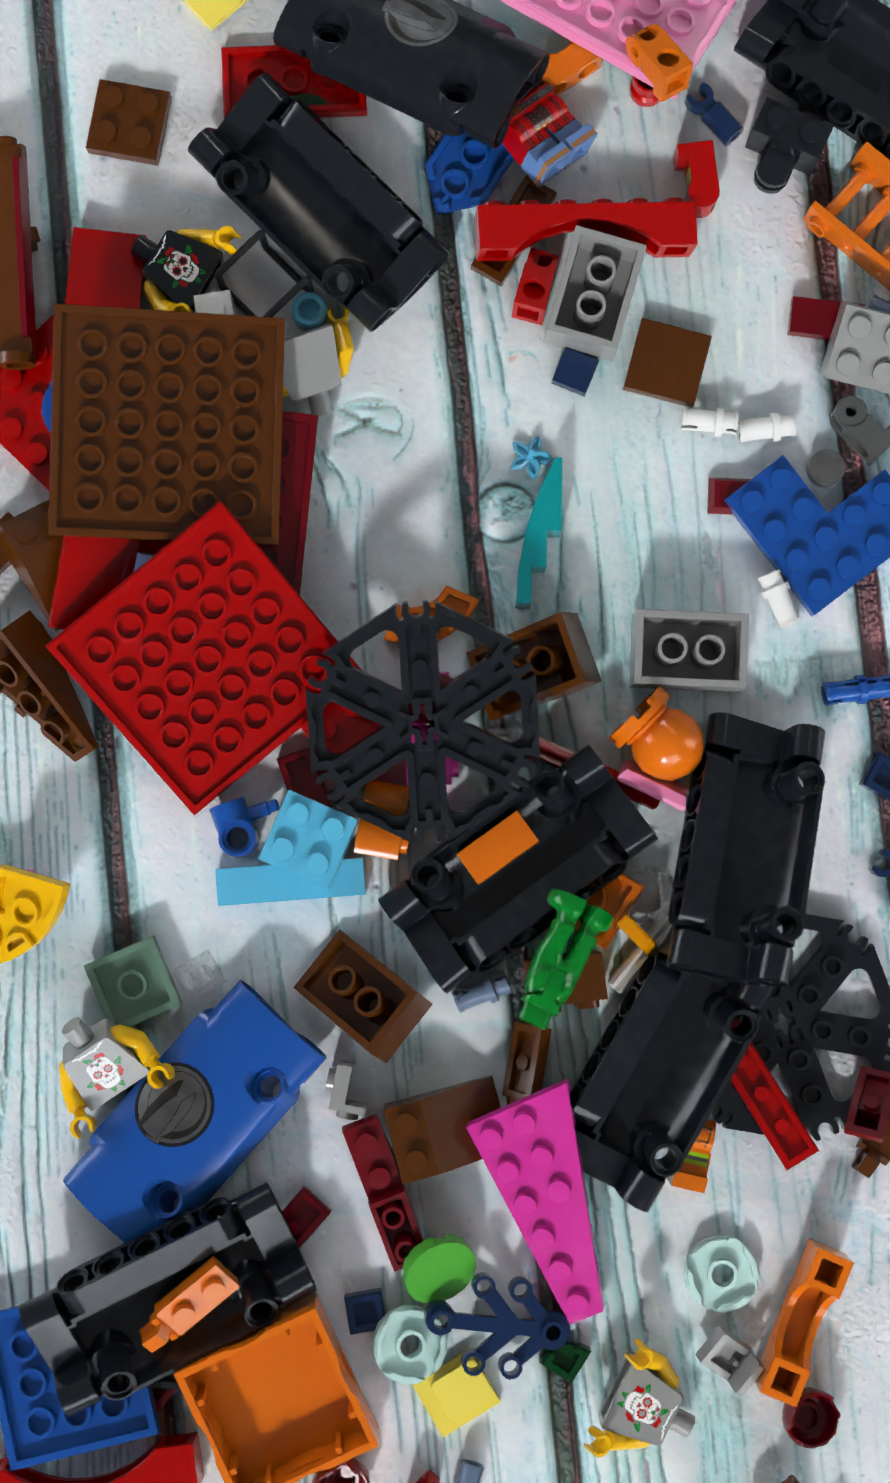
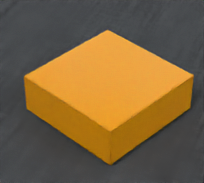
M625 915L617 923L619 928L648 957L658 948L657 943L629 915Z

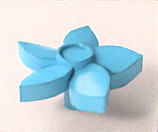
M539 436L533 438L528 447L521 442L512 443L513 449L519 457L513 461L510 470H520L526 467L528 475L534 480L539 473L540 466L546 465L553 460L550 454L540 451L541 441Z

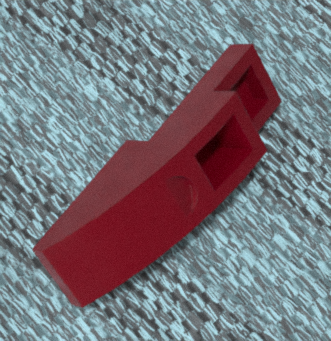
M378 1113L342 1126V1132L366 1192L369 1208L392 1268L396 1272L402 1269L408 1254L414 1247L424 1241L406 1185L402 1184L390 1141L387 1140Z

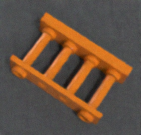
M866 141L849 166L854 170L852 178L826 208L817 201H814L803 220L808 223L809 229L815 235L825 237L890 291V244L879 254L864 241L890 211V160ZM865 184H871L881 193L882 198L852 231L836 217Z

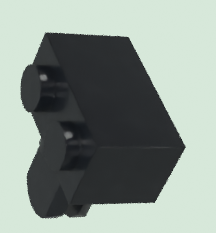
M767 97L745 148L761 154L754 171V183L757 188L768 194L780 192L786 186L793 169L811 175L834 126Z

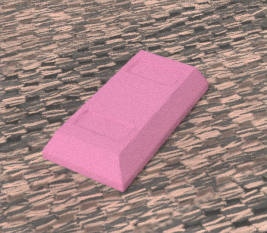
M632 759L622 762L617 776L619 782L681 811H685L688 799L687 785L676 780L655 779L643 772Z

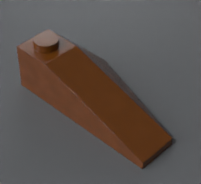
M29 610L0 631V694L4 693L17 704L14 710L24 718L26 715H29L41 725L42 734L76 762L95 750L99 745L66 669L45 647L52 640L51 636L45 630L43 624Z

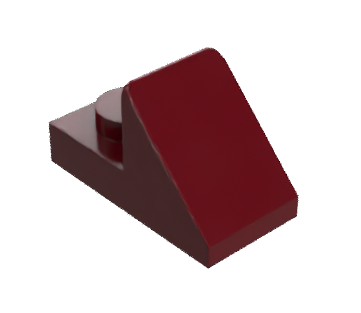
M860 1066L844 1133L883 1143L890 1125V1072Z

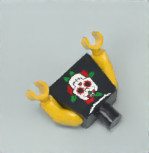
M223 226L219 230L179 229L176 232L167 230L158 244L143 235H139L133 244L131 254L146 262L141 274L145 283L144 292L153 310L194 312L193 295L206 293L215 278L216 270L224 263L223 252L219 249H224L228 254L233 255L237 250L229 243L234 238L241 239L242 236L231 226Z

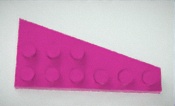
M569 1078L476 1118L468 1122L466 1128L558 1304L571 1325L603 1312L605 1303L598 1261H596L594 1234L588 1211L589 1203L581 1152L577 1142L576 1121L570 1098Z

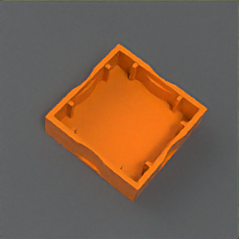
M316 1292L287 1307L281 1308L278 1317L269 1326L260 1328L174 1372L175 1379L196 1423L206 1434L211 1444L215 1464L224 1483H296L307 1475L331 1469L379 1446L378 1424Z

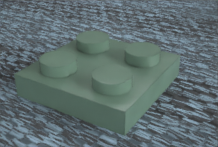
M155 935L83 965L105 1019H110L116 1025L122 1024L131 1027L183 1004Z

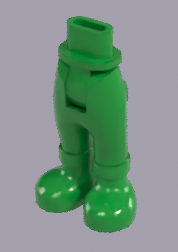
M551 889L547 897L549 905L557 911V917L552 920L549 927L550 930L538 947L529 967L524 992L528 995L523 994L521 997L524 1004L518 1016L523 1021L542 1030H546L552 1015L558 1016L560 1007L573 992L590 953L595 948L597 943L595 937L600 932L608 931L614 920V917L597 906L586 905V900L559 889ZM579 919L581 922L580 928L575 932L572 943L562 959L567 941L571 937L575 929L574 925Z

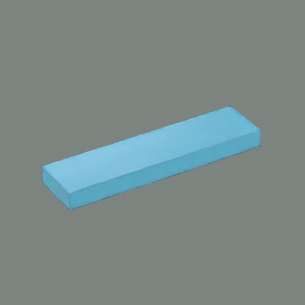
M364 858L343 859L330 889L323 888L273 865L215 869L218 906L366 895Z

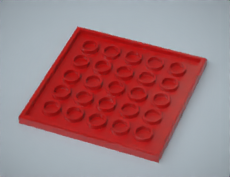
M220 500L46 644L45 647L191 813L196 815L297 732L300 726L308 720L305 686L312 690L321 691V688H314L307 681L310 675L317 679H323L327 676V671L323 667L318 666L316 662L318 658H325L334 664L335 661L329 656L322 655V652L338 642V640ZM350 656V662H351V664H352L355 668H357V669L363 671V670L358 666V664L353 660V658Z

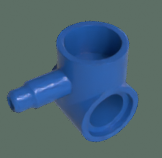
M241 797L209 809L222 850L228 855L235 857H244L252 854L257 849L260 841L258 829L253 821L280 809L278 801L273 799L248 807L245 798ZM239 827L244 828L249 836L247 845L241 849L235 848L230 841L232 831Z

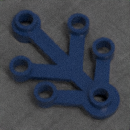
M485 1272L478 1273L473 1277L471 1287L477 1297L485 1299L497 1316L454 1312L451 1305L443 1300L431 1302L424 1312V1320L428 1329L436 1335H445L452 1329L493 1333L475 1349H468L462 1354V1367L471 1376L481 1374L485 1368V1361L517 1335L530 1336V1338L513 1353H504L499 1358L498 1368L506 1379H516L519 1377L523 1369L522 1365L542 1348L547 1350L559 1349L568 1341L570 1336V1325L566 1317L558 1311H546L533 1294L530 1282L522 1276L514 1277L509 1282L508 1291L516 1302L524 1304L534 1320L517 1318L496 1290L493 1278ZM481 1280L490 1281V1286L486 1291L477 1290V1285ZM518 1284L526 1285V1291L522 1295L514 1294V1289ZM440 1314L448 1316L447 1322L442 1326L434 1323L435 1318ZM550 1326H557L558 1332L555 1336H546V1331ZM478 1357L480 1359L479 1364L473 1368L468 1367L467 1361L469 1358ZM507 1361H516L514 1370H504V1365Z

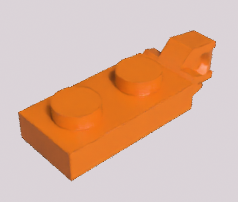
M214 1256L154 1305L155 1311L150 1315V1321L139 1330L142 1345L153 1353L165 1345L168 1339L173 1341L179 1335H183L240 1287L237 1277Z

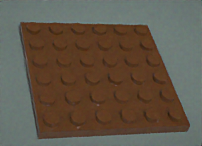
M54 303L49 535L172 541L221 500L258 545L278 546L285 318Z

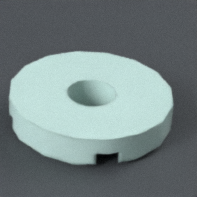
M724 1234L707 1236L697 1242L686 1256L683 1270L686 1286L695 1301L703 1307L719 1313L737 1311L748 1304L754 1296L760 1280L758 1261L750 1248L736 1237ZM719 1264H727L732 1270L730 1279L724 1283H718L712 1279V1271Z
M401 1305L390 1310L378 1322L372 1335V1353L377 1366L389 1379L400 1384H418L424 1381V1378L429 1377L432 1373L434 1374L441 1367L447 1354V1335H436L428 1329L424 1320L426 1308L419 1305ZM435 1318L434 1323L438 1326H442V1323L437 1318ZM408 1335L418 1336V1348L411 1354L402 1353L400 1349L402 1340Z

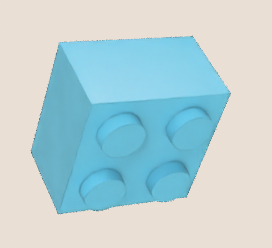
M288 790L258 859L323 888L330 889L357 829L359 820Z

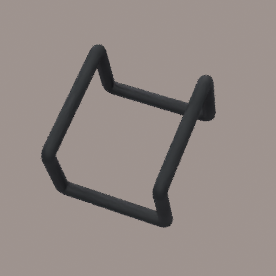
M258 230L216 270L215 278L221 291L230 290L226 286L222 275L260 240L263 250L297 283L263 316L273 317L301 289L305 292H314L311 278L309 276L301 278L269 246L265 232ZM230 290L235 305L246 316H256Z

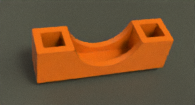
M811 1238L808 1239L760 1358L764 1370L759 1375L755 1384L761 1393L797 1407L811 1372V1352L818 1327L830 1305L840 1299L854 1264L844 1252Z

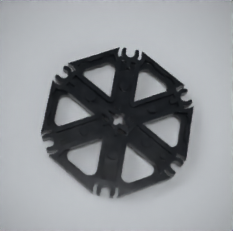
M423 600V612L418 616L410 614L408 601H403L401 606L403 618L401 619L397 617L396 603L322 652V655L329 656L335 663L332 664L325 658H318L316 664L327 671V676L323 679H317L310 675L307 681L312 687L321 688V691L312 690L305 686L312 775L319 769L327 768V770H323L317 775L315 782L320 784L324 780H332L336 787L327 793V799L334 800L339 797L341 792L345 794L341 799L334 801L333 806L413 843L411 835L413 827L417 828L416 835L419 843H424L423 833L428 828H433L438 832L439 842L444 841L445 825L449 827V841L523 793L522 789L515 788L510 783L514 781L520 787H527L529 784L528 780L518 775L520 768L527 766L536 770L538 767L534 759L524 757L525 754L535 756L540 760L536 672L534 670L529 676L520 678V675L530 672L533 667L530 661L522 666H516L512 663L513 657L522 651L519 645H513L506 653L503 652L509 644L515 642L514 639L435 600L436 610L434 617L429 616L431 611L428 600ZM447 626L454 627L486 644L488 651L482 661L440 687L437 635L442 628ZM389 630L394 632L399 641L402 690L355 668L350 662L352 651L382 631ZM509 690L515 691L520 695L522 735L516 741H506L464 721ZM433 701H435L436 711H432ZM334 702L382 726L345 751L333 753L326 746L323 710L328 703ZM409 703L413 705V713H409ZM420 704H424V712L427 714V718L434 720V724L429 725L427 728L426 742L422 740V732H420L419 726L412 725V721H417L419 714H421ZM434 733H437L438 741H434ZM412 734L415 735V742L411 743ZM445 756L495 780L493 791L462 811L451 809L447 802ZM407 759L410 806L406 813L402 815L392 814L365 801L361 797V787L399 762Z
M805 914L804 929L820 933L823 943L788 987L775 988L765 1008L759 1013V1029L752 1043L770 1072L778 1063L796 1114L804 1127H808L811 1137L819 1141L821 1138L818 1133V1127L822 1123H828L833 1134L839 1133L838 1123L833 1119L836 1116L840 1120L841 1128L844 1129L853 1094L848 1100L842 1102L836 1101L833 1098L814 1048L863 1056L870 1061L871 1068L890 1072V1061L884 1059L885 1054L890 1056V1047L888 1045L890 1038V986L874 945L869 943L863 953L859 952L866 947L868 938L861 936L855 944H851L848 941V934L853 929L851 924L842 926L837 935L836 931L844 920ZM776 920L777 927L781 926V923L778 920ZM863 969L867 972L880 1005V1011L876 1017L868 1019L821 1011L822 1007L853 970ZM786 1001H789V1003H790V1005H791V1009H790V1010H789V1007H788ZM776 1005H778L779 1011L785 1017H792L793 1023L788 1025V1034L791 1041H789L788 1036L783 1030L774 1028V1024L779 1022V1012ZM742 1014L737 1015L732 1020L737 1018L739 1023H741L743 1016ZM797 1029H800L802 1039H800ZM730 1080L717 1102L720 1109L713 1120L721 1124L727 1119L728 1113H731L728 1121L722 1125L724 1128L764 1135L754 1117L747 1113L746 1104Z

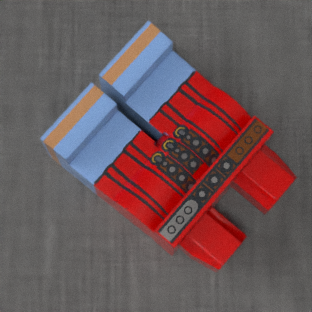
M549 82L541 87L537 85L513 108L509 128L502 142L538 188L559 174L562 169L565 170L586 155L598 135L589 123L582 126L568 111L563 99L554 94L555 89Z

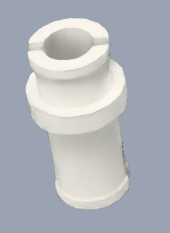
M684 407L681 431L714 433V437H721L722 434L736 436L739 412L724 411L725 408L717 407L716 411Z
M771 412L769 417L746 420L738 419L737 431L739 442L772 439L773 442L781 441V437L795 436L794 414L779 415L778 412Z
M780 569L758 578L764 591L761 593L763 600H768L779 629L801 620L788 592V589L791 588L789 582L784 583Z

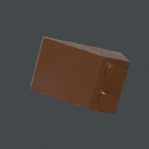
M49 500L0 524V547L48 621L63 537L49 535ZM53 628L55 632L61 630V629Z
M559 612L506 635L514 639L515 642L509 644L503 650L504 653L513 645H519L522 650L513 657L512 663L516 666H522L530 661L533 666L530 672L520 675V678L529 676L534 670L536 672L537 706L602 682L578 613ZM486 644L466 652L471 667L486 657L488 651ZM509 690L485 706L489 721L520 712V695L515 691Z
M340 929L293 987L370 1054L385 1063L389 1061L433 1005Z
M492 1075L385 1103L383 1111L402 1184L437 1176L482 1159L466 1127L468 1122L501 1108Z

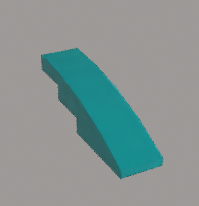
M555 457L538 492L527 525L518 567L515 609H530L532 573H545L547 567V537H560L562 531V458Z

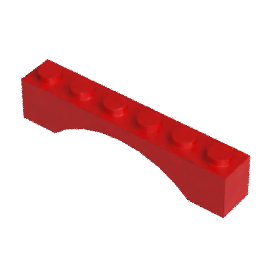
M677 197L668 198L662 202H648L644 198H635L626 203H612L610 199H597L591 203H576L575 200L564 199L557 201L555 204H540L537 200H526L516 205H504V202L494 200L478 205L474 216L476 261H512L525 249L543 239L561 233L574 232L576 225L647 245L646 252L654 258L690 257L698 244L695 201L684 202L682 198Z
M198 1431L161 1436L148 1451L132 1463L113 1472L94 1477L65 1478L47 1475L29 1467L11 1471L8 1458L0 1459V1483H202L204 1478Z

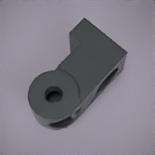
M846 396L839 400L830 413V425L870 466L890 447V425L884 429L867 413L863 400L856 396Z

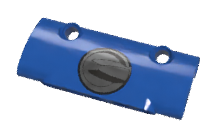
M239 980L215 1008H209L201 1012L159 1058L160 1063H169L173 1066L175 1070L174 1077L169 1080L164 1072L158 1070V1077L164 1084L159 1089L153 1088L148 1083L147 1075L143 1077L94 1131L89 1140L91 1148L63 1178V1181L73 1195L94 1217L126 1243L208 1202L286 1112L297 1102L300 1094V1085L312 1076L327 1057L312 1041L295 1032L251 986ZM280 1082V1091L277 1095L273 1096L274 1088ZM179 1196L178 1206L174 1210V1201Z

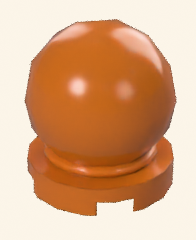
M659 686L635 708L640 715L638 717L632 715L625 723L622 722L608 738L618 748H621L625 743L631 745L633 759L646 774L655 779L674 781L694 771L700 763L704 751L703 731L690 715L680 709L667 708L665 702L669 699L670 695Z

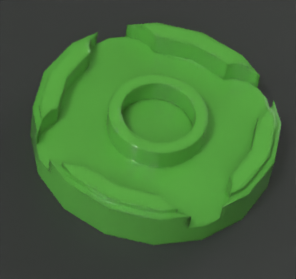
M443 1234L445 1238L436 1240L433 1236L425 1239L411 1250L403 1263L402 1269L404 1274L402 1280L407 1292L414 1300L423 1303H431L436 1300L445 1301L453 1298L465 1289L473 1278L476 1260L471 1247L463 1238L453 1234Z

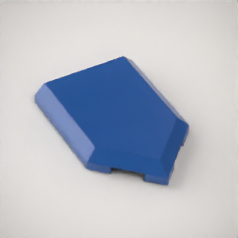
M465 133L460 136H443L425 164L436 215L483 205L489 200L515 160L503 143L497 149H494L465 135Z

